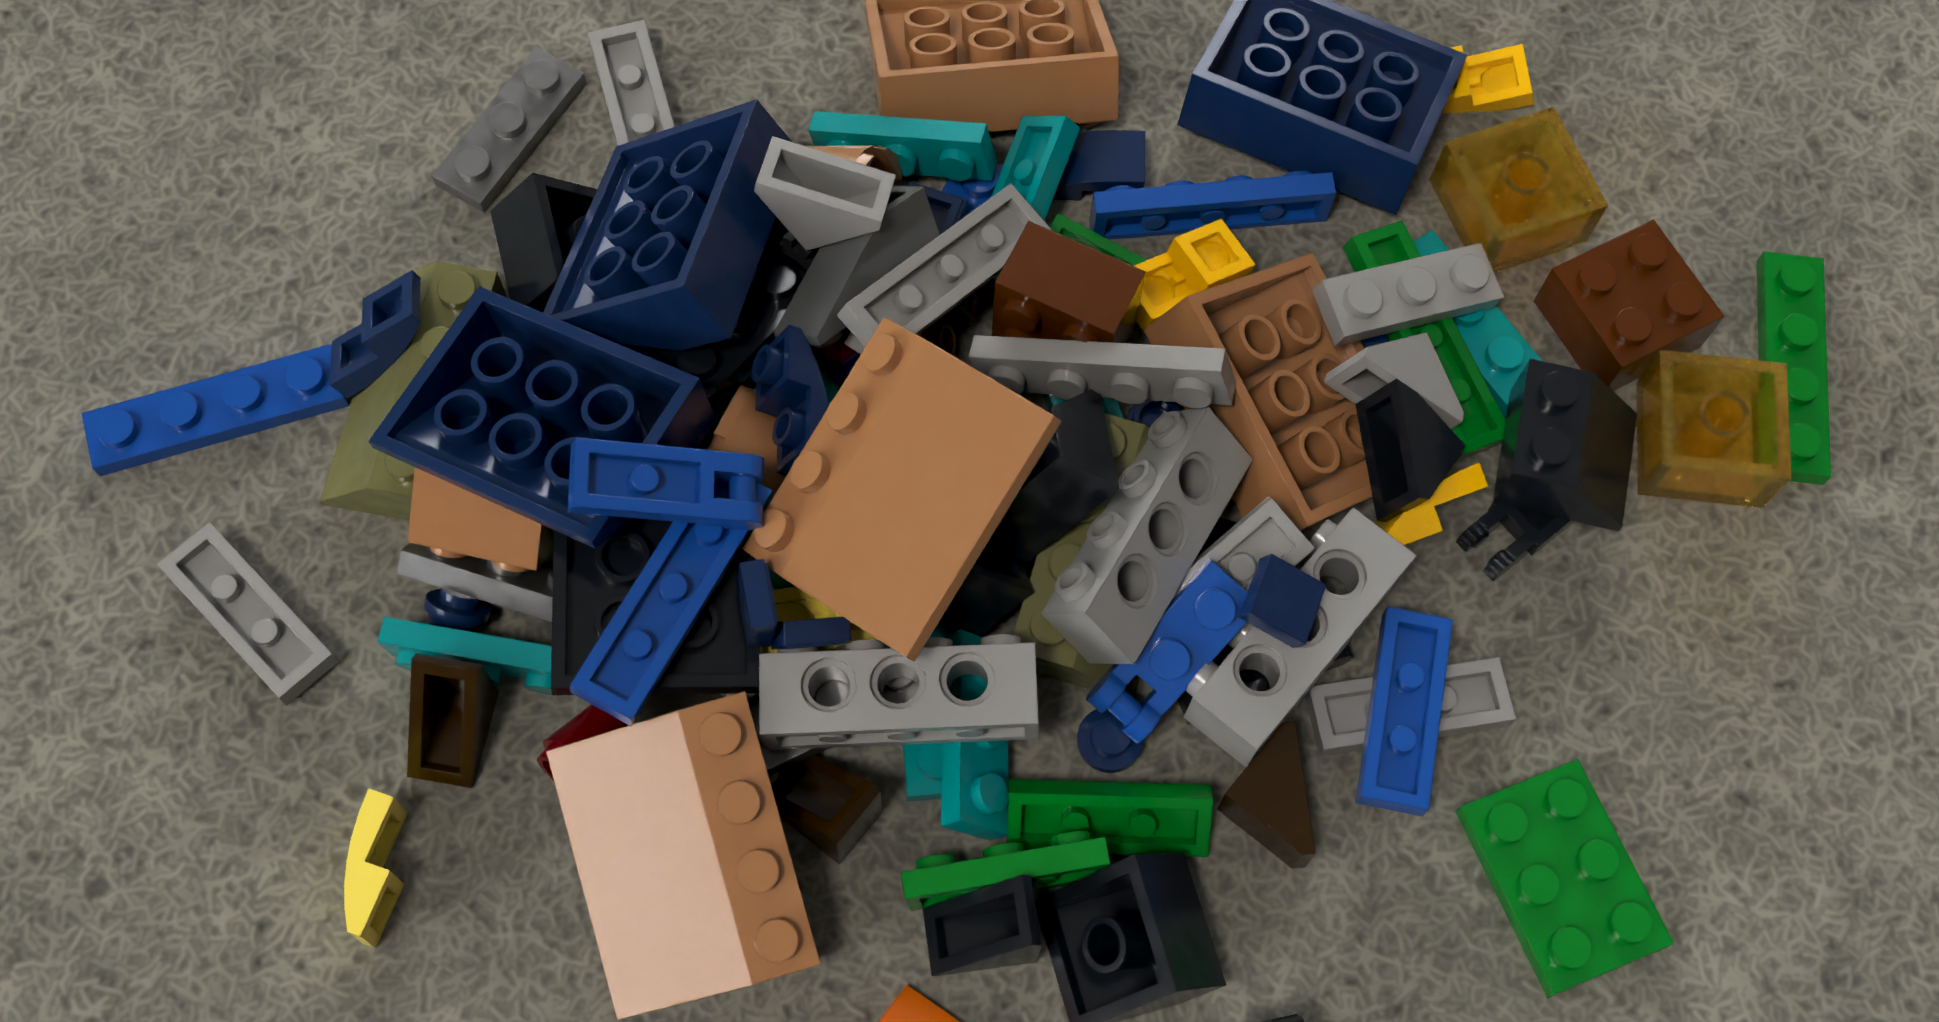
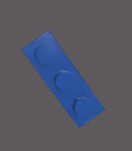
M1388 606L1383 612L1356 803L1421 817L1429 810L1452 619Z

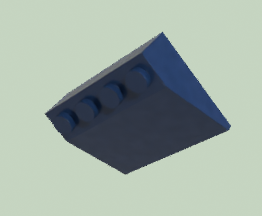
M1234 0L1192 73L1177 125L1290 172L1300 170L1308 171L1312 174L1332 172L1336 191L1396 215L1464 65L1467 54L1331 0Z
M756 99L616 146L543 313L617 344L682 351L731 338L733 331L738 325L740 312L750 285L756 276L757 266L767 239L773 230V223L776 218L775 214L754 192L755 184L772 136L792 142L761 103Z
M479 286L368 442L372 448L596 549L630 518L568 513L571 444L574 439L579 437L697 449L715 422L716 417L699 377Z

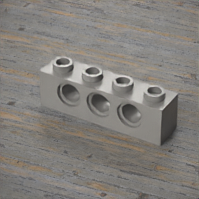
M1209 407L1164 412L1154 421L1148 430V439L1136 459L1119 477V490L1114 493L1103 513L1091 523L1086 533L1087 539L1071 565L1059 575L1055 582V591L1041 614L1089 664H1135L1253 460Z
M1352 508L1338 525L1327 519L1309 541L1315 549L1310 552L1311 558L1300 570L1319 581L1320 577L1323 576L1335 577L1345 585L1348 594L1337 595L1325 589L1309 633V641L1305 645L1292 648L1247 622L1228 643L1233 650L1221 665L1218 666L1213 661L1209 665L1205 663L1185 690L1193 698L1183 718L1244 767L1248 766L1280 724L1289 717L1401 580L1417 556L1355 508ZM1247 669L1261 672L1269 681L1270 689L1267 691H1255L1248 688L1241 680L1239 672Z
M996 634L981 638L980 645L953 646L951 639L929 637L915 662L892 648H885V644L877 640L851 641L845 644V650L818 651V647L777 649V653L759 654V735L768 750L1039 739L1035 642L1021 643L1019 636ZM972 674L979 676L986 682L987 688L980 697L969 701L954 697L949 691L952 683L960 676ZM898 677L912 679L919 685L916 694L904 703H892L882 697V691L885 685L892 679ZM840 680L850 686L846 698L837 705L823 706L814 701L817 689L827 681Z

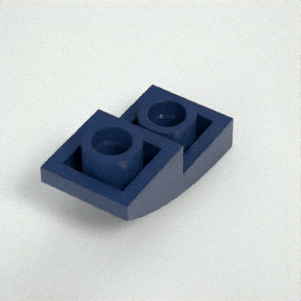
M790 324L769 345H764L760 348L755 356L751 370L752 380L756 382L755 410L777 417L772 433L773 443L777 445L776 473L787 476L794 461L803 450L829 406L825 385L812 349L801 328Z

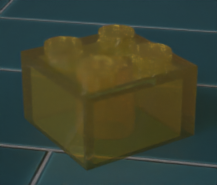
M1554 107L1446 141L1429 178L1463 246L1482 243L1494 273L1587 242L1609 206Z
M1660 350L1636 382L1638 495L1763 508L1791 480L1787 363Z

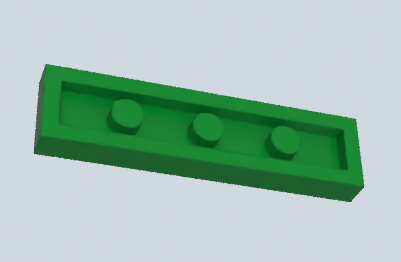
M1402 220L1353 236L1342 247L1354 272L1421 257ZM1453 318L1386 334L1389 341L1427 332L1464 411L1462 423L1451 428L1466 445L1456 461L1502 444L1505 419Z
M1764 251L1756 261L1761 478L1823 485L1831 478L1824 258Z

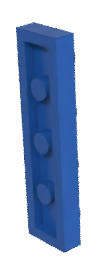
M1302 170L1293 171L1281 177L1253 179L1250 176L1239 175L1221 182L1194 184L1191 181L1180 180L1161 187L1137 189L1127 185H1120L1105 191L1093 192L1089 224L1090 230L1109 240L1184 234L1219 219H1222L1230 230L1325 222L1336 196V188L1332 172L1312 174Z
M325 345L81 413L92 469L99 476H103L348 407V399L330 386L332 345Z
M714 478V498L729 499V482L720 478ZM757 483L756 502L763 505L764 511L771 500L772 490ZM673 521L570 684V693L632 727L752 530H733L724 528L721 525Z

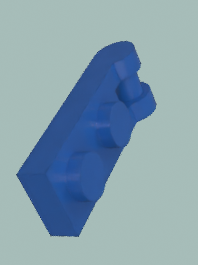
M576 437L571 444L568 513L721 525L724 528L733 530H755L763 525V505L756 502L757 483L764 479V458L746 453ZM714 478H720L729 482V499L714 498Z
M1209 558L1171 600L1135 664H1113L1091 689L1086 700L1100 713L1106 710L1112 713L1123 723L1121 731L1136 744L1141 742L1154 729L1162 715L1187 689L1191 680L1204 664L1209 665L1247 623L1238 617L1247 591ZM1136 675L1153 688L1141 703L1125 690L1127 684Z

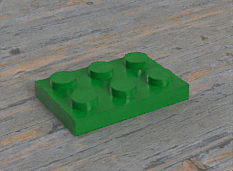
M1579 759L1460 806L1457 809L1456 814L1547 998L1674 944Z

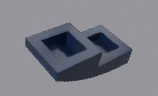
M1080 131L1053 200L1080 201L1082 191L1101 192L1120 185L1131 186L1135 189L1144 188L1145 131Z
M413 270L363 298L362 324L332 341L330 386L347 399L380 377L394 364L412 340L420 323L421 277Z

